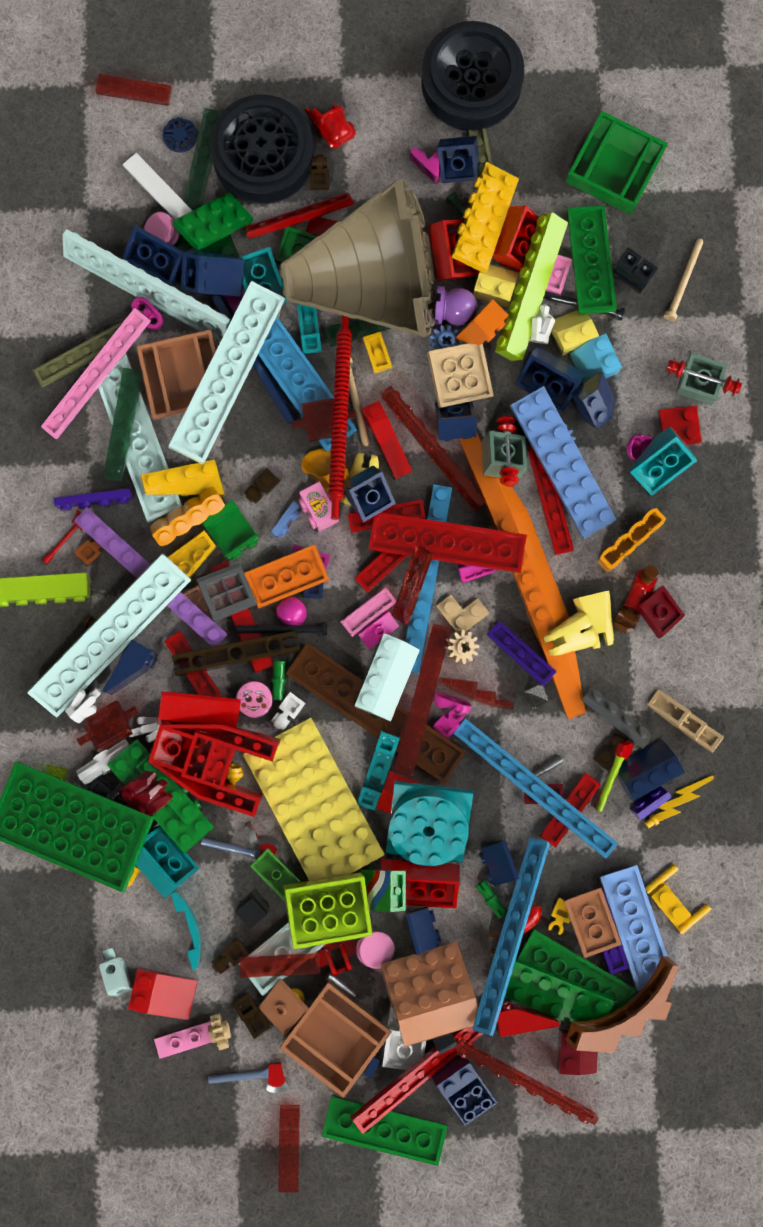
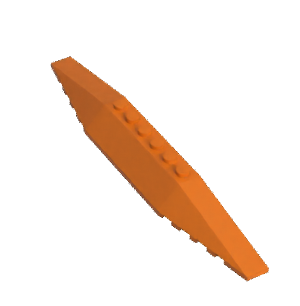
M478 432L477 437L470 439L459 438L494 530L527 535L521 574L514 572L512 574L545 662L556 671L552 680L567 719L584 714L586 709L585 703L582 701L583 692L575 651L557 656L550 655L548 650L554 647L553 641L545 643L543 639L549 631L568 619L569 615L528 510L513 487L501 484L500 477L483 475L481 445L483 440Z

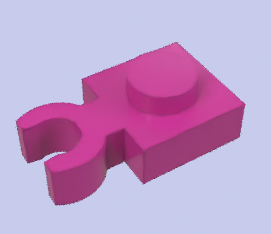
M456 706L451 709L449 714L445 712L433 725V728L447 739L460 726L459 722L465 717L464 713L461 716L455 714L458 708Z

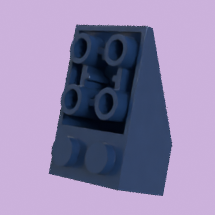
M194 248L184 251L182 254L181 290L200 294L242 296L244 259L202 249L196 251Z
M463 1051L432 1076L435 1085L465 1126L497 1104V1101Z

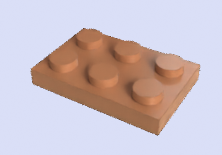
M601 887L563 900L584 958L622 945Z

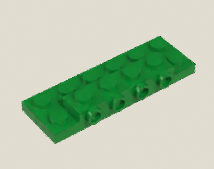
M137 739L107 766L124 785L145 771L155 772L156 781L164 779L168 782L164 791L170 793L173 798L167 805L153 814L152 817L185 854L214 826L199 810L202 806L194 798L191 801L187 796L189 791L180 785L178 786L174 780L148 762L150 753Z

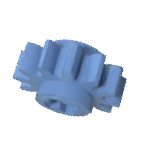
M441 325L439 331L433 330L434 336H430L428 339L433 343L428 347L438 350L461 345L455 339L458 330L451 332V326L444 330V327ZM447 340L448 344L444 345L442 341Z

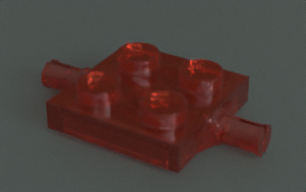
M333 398L302 403L303 417L301 420L291 421L292 428L304 427L307 432L308 442L331 438ZM355 410L348 411V419L356 418Z
M116 700L96 711V713L84 719L87 734L77 738L79 745L82 746L91 740L96 751L100 753L133 734L129 725V718L138 714V710L133 706L124 712L120 703Z

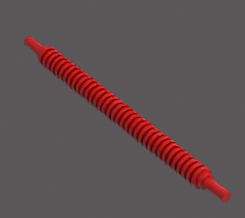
M343 315L341 317V328L337 333L329 470L330 483L328 489V497L332 501V520L339 519V502L344 497L352 334L350 329H348L349 317Z

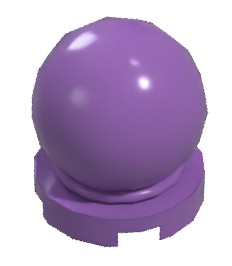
M437 286L434 324H442V320H447L452 325H466L476 316L478 304L470 291L463 288H454L447 292L445 291V286Z

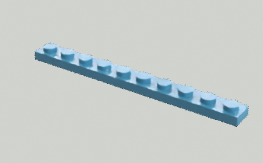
M433 485L427 520L447 521L452 487ZM420 558L405 641L419 649L411 673L416 674L420 672L439 561Z
M466 718L453 733L602 857L606 859L618 845L614 839Z
M529 838L518 875L519 879L516 881L472 1027L474 1031L490 1036L494 1034L550 846L548 841Z

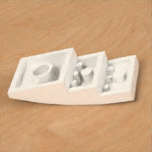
M390 1004L387 1027L392 1033L385 1041L382 1067L407 1070L424 1056L426 1041L404 1047Z

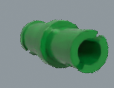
M273 661L274 671L273 679H271L273 683L272 700H284V683L287 680L285 679L286 662Z
M484 879L481 881V884L479 882L475 887L485 899V904L491 907L499 919L508 910L498 899L499 895L493 892Z

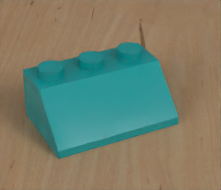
M161 826L147 835L136 866L164 898H167L200 869L187 853H183Z

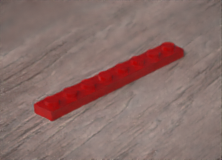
M472 1027L452 1032L458 1044L457 1046L441 1055L436 1046L433 1047L352 1114L350 1118L361 1133L364 1134L483 1033L472 1030Z

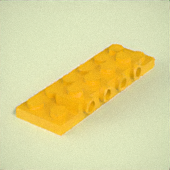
M488 162L484 164L480 177L476 179L473 186L476 189L469 197L468 203H470V206L466 208L463 214L464 223H461L457 233L459 237L452 258L484 274L486 273L519 178Z

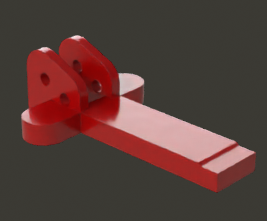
M359 938L324 945V949L317 951L311 956V965L314 968L329 965L333 976L351 970L353 967L349 956L356 954V945ZM340 947L346 966L336 969L330 951Z

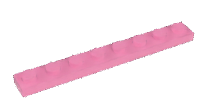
M136 308L132 310L41 427L55 439L60 437L151 322Z

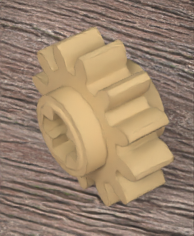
M459 630L458 633L452 632L453 638L446 639L450 645L444 647L450 650L447 657H453L452 662L457 663L459 661L460 664H465L466 660L472 662L471 655H478L474 651L475 648H479V645L474 644L477 637H471L472 632Z
M220 1013L210 1016L211 1025L208 1026V1032L212 1043H217L219 1051L229 1048L228 1039L231 1038V1032L227 1020L223 1021Z

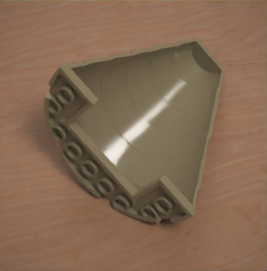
M400 178L394 181L341 222L338 221L322 235L317 236L309 244L281 263L279 272L284 282L283 294L287 301L311 306L330 313L334 312L353 319L364 320L401 332L405 331L421 337L428 336L432 332L429 327L434 326L437 301V294L432 289V285L436 282L429 235H426V232H423L422 229L425 227V219L413 190L406 189L408 188V183L404 179Z

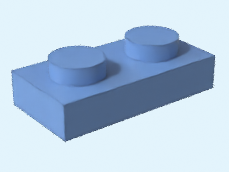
M294 501L291 503L271 531L272 535L277 539L280 536L284 537L290 529L288 527L290 522H295L301 512H299L300 506Z

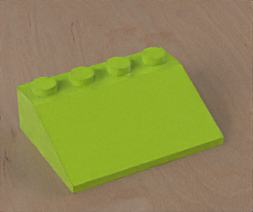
M361 872L283 885L293 949L372 936L365 877Z

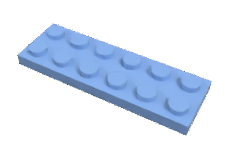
M634 865L600 876L599 878L637 991H640L654 973L661 956H667L638 866Z

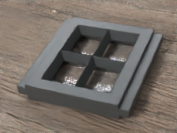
M239 563L196 579L214 622L257 605Z

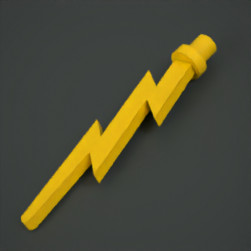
M709 776L676 791L675 793L682 796L658 807V809L664 811L656 815L651 814L649 819L644 822L646 827L649 829L653 825L657 826L659 821L681 813L673 808L700 797L691 792L712 781L714 776Z

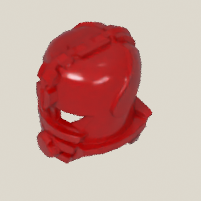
M333 103L331 110L323 115L316 108L310 110L307 107L304 109L313 124V128L315 127L316 134L320 133L331 148L337 149V147L344 145L356 135L353 124L345 120L346 115L342 106Z

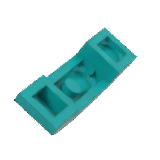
M297 304L303 354L322 352L316 308Z
M381 731L357 801L358 805L375 811L400 737Z
M176 891L171 893L176 913L184 910L194 948L187 951L193 971L199 967L201 959L202 940L200 928L192 908L185 898Z

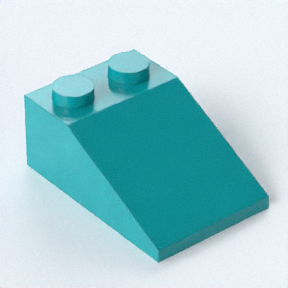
M270 247L239 257L244 259L243 286L245 292L252 281L284 297V286Z
M669 426L652 440L629 472L652 496L697 462V459L691 449Z

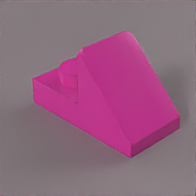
M415 147L410 151V160L436 184L439 180L438 151L428 159L422 150L419 151Z

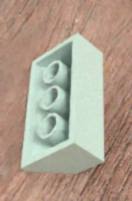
M384 633L355 707L391 721L419 649Z

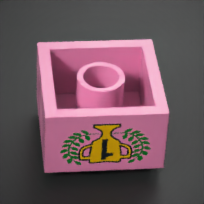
M320 481L299 492L300 499L298 501L304 513L308 512V521L313 530L317 528L318 532H321L339 522V519H331L332 503Z

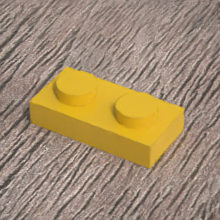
M381 332L364 336L363 341L374 374L392 369Z

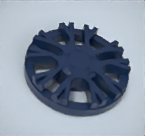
M177 117V119L170 120L164 126V143L174 152L182 153L189 151L197 142V130L190 120ZM194 132V137L188 136L189 133ZM173 138L174 140L169 144L167 140ZM185 143L187 147L180 148V144Z

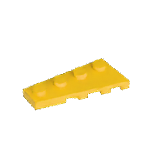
M215 459L205 461L204 465L195 463L146 473L140 476L145 495H200L203 490L209 487H215L221 497L225 495Z
M203 531L168 558L191 578L216 548V545L207 533Z

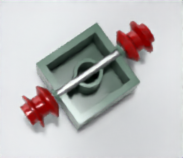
M693 353L688 357L686 364H684V360L680 363L676 362L675 357L673 360H669L665 370L668 371V376L671 373H675L676 378L681 376L676 392L677 395L711 406L717 400L721 387H723L724 394L730 391L732 396H734L735 393L739 394L742 383L739 382L740 378L734 381L730 375L725 380L723 379L727 364Z
M503 415L496 421L498 425L497 432L489 431L481 442L483 475L500 477L501 484L512 487L519 482V479L527 470L525 436L512 434L516 430L514 426L515 419L509 415Z

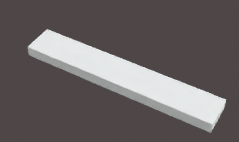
M137 153L122 164L132 177L174 219L192 211Z

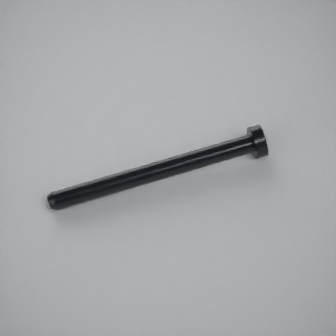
M545 291L543 299L577 307V299ZM620 307V310L616 309V312H605L603 314L618 317L617 320L622 321L625 308Z
M322 622V625L235 626L236 633H287L296 631L297 633H322V636H327V622Z

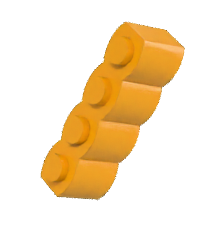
M215 487L203 490L198 497L189 499L182 507L172 510L167 517L156 520L150 527L152 536L159 546L168 545L176 536L187 533L192 526L201 524L209 515H214L221 511L225 506L222 497Z
M657 508L650 510L626 534L619 537L611 547L607 548L600 555L597 563L605 572L613 570L622 559L629 556L650 534L657 531L666 520L664 515Z

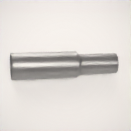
M558 755L534 771L533 774L537 777L544 773L546 774L562 764V758Z
M331 972L326 974L325 979L351 998L356 996L357 993L337 976H333Z

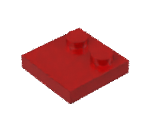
M697 406L658 411L661 432L670 426L686 445L702 443Z

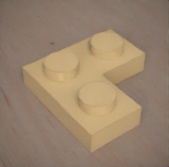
M452 595L436 606L456 633L459 630L468 631L489 614L478 598L464 609L461 608Z

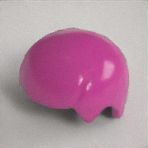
M644 434L632 436L626 446L629 458L636 462L654 438Z
M286 597L277 605V617L284 625H301L307 617L305 605L296 597Z

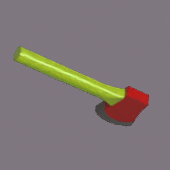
M633 740L618 744L614 763L595 807L600 812L603 811L621 764L624 760H628L635 745Z

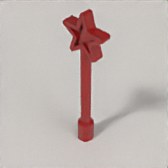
M76 510L77 517L81 514L79 510ZM75 519L71 520L75 525L54 549L42 559L45 564L48 565L56 552L80 527L74 522Z

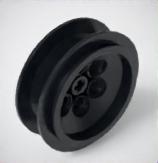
M465 21L445 28L430 42L423 58L421 88L427 106L442 122L460 130L476 131L499 124L513 111L521 94L524 79V61L521 51L515 41L505 31L486 22ZM461 63H466L468 65L462 66ZM481 64H482V65H485L486 67L481 68V67H479L478 65H481ZM450 77H456L457 80H451ZM491 80L494 83L489 84L486 81ZM458 93H464L465 95L459 96ZM480 94V95H482L483 97H482V98H478V97H476V95Z
M262 94L241 98L223 110L211 131L210 152L217 177L231 194L241 200L254 204H272L283 201L299 191L310 176L312 157H314L311 128L302 112L285 99ZM268 128L274 129L272 132H267L266 130ZM250 129L256 130L253 133L247 132ZM278 143H284V144H285V145L282 146V147L276 146ZM241 145L247 146L245 149L239 148ZM269 159H276L274 163L268 162ZM251 160H257V163L250 164L249 162Z

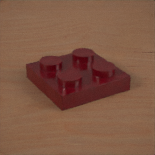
M664 585L658 587L636 607L658 639L663 637L685 617V614Z

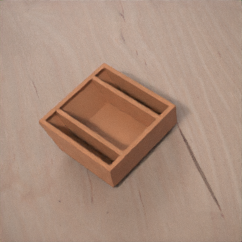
M211 330L137 346L153 420L186 412L216 352Z
M457 942L436 947L418 955L413 954L381 964V973L404 1047L473 1026L478 1006Z
M328 981L308 1007L307 1012L282 1042L280 1049L344 1098L392 1031L370 1011Z

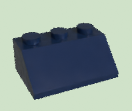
M135 225L122 259L128 261L129 264L136 268L143 269L147 274L159 278L167 285L173 286L179 282L182 275V254L184 251Z
M536 346L515 384L529 393L544 386L554 406L564 412L572 399L571 393L579 387L586 373Z
M661 739L631 755L627 761L624 760L617 777L629 799L636 800L682 775L685 771L676 755L665 741Z

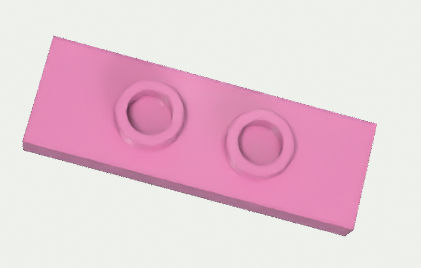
M385 587L340 623L353 637L386 610L394 606L397 600Z
M211 1021L155 1038L154 1041L159 1059L211 1043L208 1026L211 1025Z

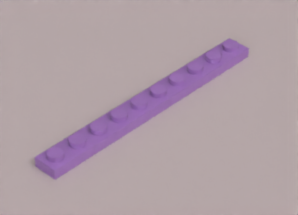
M87 507L74 520L76 524L136 578L150 566L142 556ZM179 592L167 604L172 611L212 647H217L228 636L225 631L183 593Z

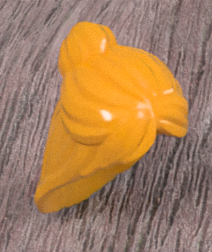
M324 449L310 451L302 459L301 468L316 483L320 481L324 490L329 492L331 450L327 452ZM345 468L344 482L349 479V473L347 468Z

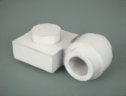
M290 692L278 707L283 713L277 712L271 720L274 723L273 726L284 730L290 722L288 716L295 719L306 703Z

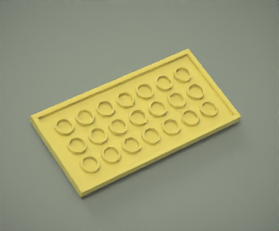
M312 718L275 737L281 740L273 762L247 753L243 754L309 881L351 874L385 855Z

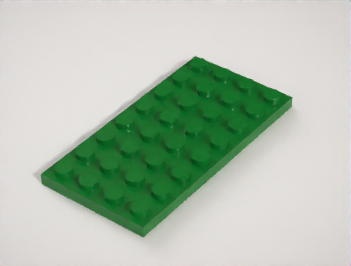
M15 761L0 797V841L125 893L154 817Z

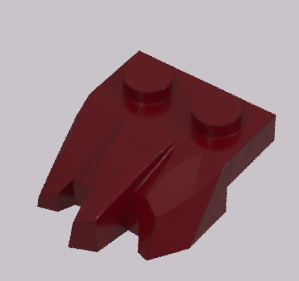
M151 771L143 772L118 790L130 808L150 816L167 805L173 798L170 793L164 791L168 782L164 779L156 781V774Z

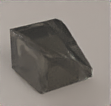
M540 684L523 692L531 709L549 701L544 687Z

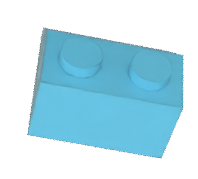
M607 334L588 341L569 354L575 368L586 373L582 380L583 384L600 371L603 372L605 378H609L618 374L622 368Z

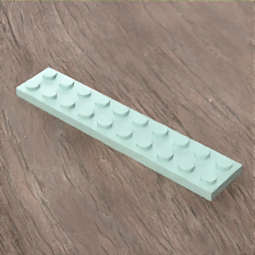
M67 229L63 233V257L136 297L146 298L157 309L199 332L211 330L214 340L219 343L221 342L230 324V319L226 315L216 312L208 305L196 301L192 296L186 295L178 291L177 288L167 285L159 278L147 274L143 269L136 268L129 264L128 261L116 257L110 251L98 247L94 242L87 241L79 234Z
M252 281L250 282L168 448L204 465L285 301L284 297Z
M125 353L98 388L146 520L150 522L168 515L176 508L182 507L179 495H145L140 476L169 468L129 359Z
M161 553L42 675L27 693L57 718L72 702L78 690H84L191 581V578L167 556Z

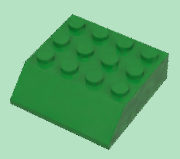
M601 111L568 173L566 183L632 216L668 143Z

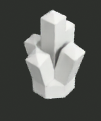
M546 304L541 305L538 316L532 318V333L529 340L531 342L548 344L555 319L549 314L550 307Z
M95 687L88 695L84 690L79 689L72 702L65 708L68 716L75 722L81 723L86 717L96 713L97 707L93 703L101 694L100 688Z
M138 717L137 723L144 726L128 730V736L135 737L149 734L146 736V741L149 743L153 742L156 739L160 726L156 724L157 717Z

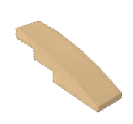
M659 689L647 704L656 713L711 753L715 751L724 736L709 727L706 722L692 714L689 709Z

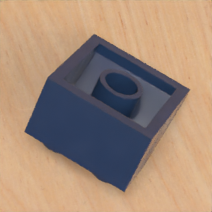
M477 136L440 139L437 150L442 183L475 181L479 177Z
M600 371L571 393L584 421L596 429L612 418L616 403L603 372Z
M472 401L439 408L438 402H435L439 440L451 441L459 438L470 439L477 437L476 414Z
M375 466L367 468L344 482V493L347 500L362 522L369 520L396 504L383 472Z
M501 840L481 847L482 852L479 853L482 864L486 863L488 871L485 873L489 883L493 882V885L497 886L519 879L506 841Z
M428 907L405 913L416 955L439 947L438 942L441 941L438 929L434 930L432 922H436L433 910L429 911Z

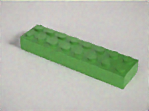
M269 849L250 866L284 902L283 885L301 882Z

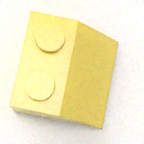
M489 264L485 274L479 273L473 293L474 297L487 302L493 299L498 305L508 308L519 273Z
M578 310L555 318V323L551 330L561 356L571 353L588 341L599 337L589 315L578 314Z

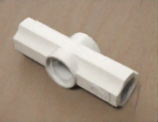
M126 739L122 740L109 750L106 749L100 752L91 762L78 769L76 773L83 784L87 785L102 774L109 773L110 768L107 765L130 746L129 742Z

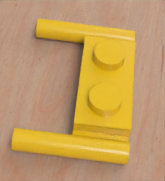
M672 864L648 884L645 890L682 935L706 915L711 908L705 904L691 916L684 905L664 883V881L678 871L676 865Z

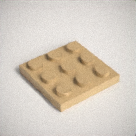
M468 343L427 352L439 408L494 397L483 343L481 345Z

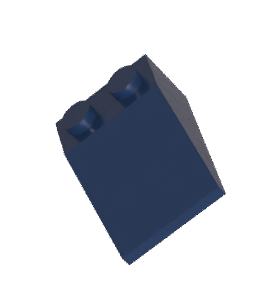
M131 640L102 691L113 695L146 673L149 668L153 669L158 660L156 658L157 654Z

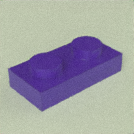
M660 786L650 791L644 798L637 800L629 809L633 815L642 820L672 797L667 790Z

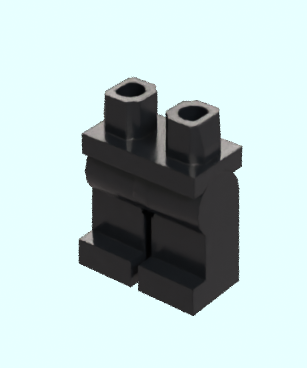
M628 247L617 261V267L613 275L641 294L658 268L645 258L638 266L642 256Z

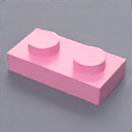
M557 255L546 288L547 292L561 295L572 259Z

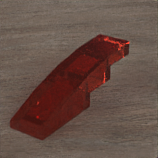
M443 677L438 678V683L471 701L509 711L514 709V702L495 700L496 692L477 690V682Z
M319 953L240 958V978L320 974Z
M280 1105L279 1193H299L300 1105Z

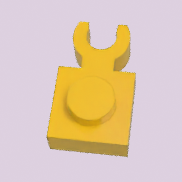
M558 897L550 914L555 919L549 923L548 930L551 931L554 925H558L559 930L557 934L561 935L564 930L563 922L569 924L570 918L563 899Z

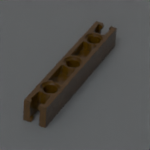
M292 631L173 655L172 661L174 665H177V661L189 660L190 664L189 668L178 670L175 667V675L178 677L300 652L299 644L295 645V647L283 648L282 642L289 638L297 639V632ZM273 641L278 642L280 645L276 651H272L269 648V644ZM234 649H239L242 652V655L237 659L231 656V652ZM194 658H203V664L201 666H194Z

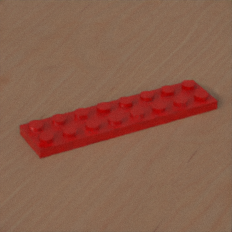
M379 513L374 516L369 550L521 574L527 535Z

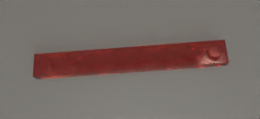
M392 386L386 388L381 398L476 513L486 503L483 495L473 487L471 480L464 476L458 464L450 459L448 452L441 448L435 436L428 432L423 421L414 415L412 408L401 399L400 393L394 390Z
M434 623L432 625L393 772L413 776L446 652L444 647L448 645L446 639L450 637L452 628Z
M457 1037L456 1042L458 1045L455 1046V1049L457 1050L456 1053L461 1057H470L479 1067L484 1068L486 1066L492 1069L491 1072L496 1076H505L514 1086L519 1087L521 1085L526 1088L529 1094L533 1096L540 1095L546 1103L552 1106L554 1104L560 1106V1109L568 1115H571V1113L575 1114L581 1122L596 1125L599 1118L595 1111Z

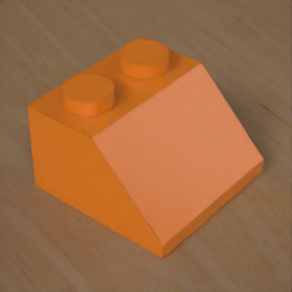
M492 299L455 339L475 345H481L484 341L489 343L496 335L494 331H500L506 324L504 320L509 315Z

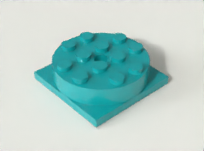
M395 781L386 853L401 855L409 862L422 866H437L449 861L463 863L469 833L473 791Z

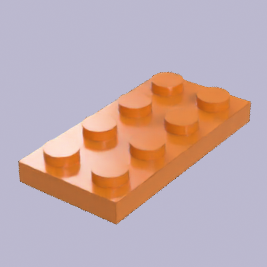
M316 544L244 573L258 608L330 580Z

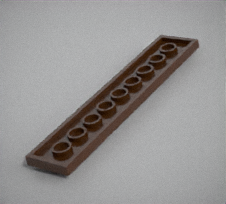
M308 642L285 673L378 739L381 731L400 737L396 751L443 784L446 783L466 751L399 705H397L391 721L356 708L355 703L364 681Z

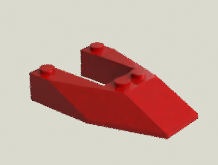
M160 724L148 762L198 799L255 817L263 794L225 782L235 750L273 762L281 739L225 724Z

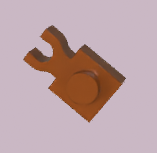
M87 540L74 551V555L88 567L101 556L99 550L104 548L95 540L92 543Z

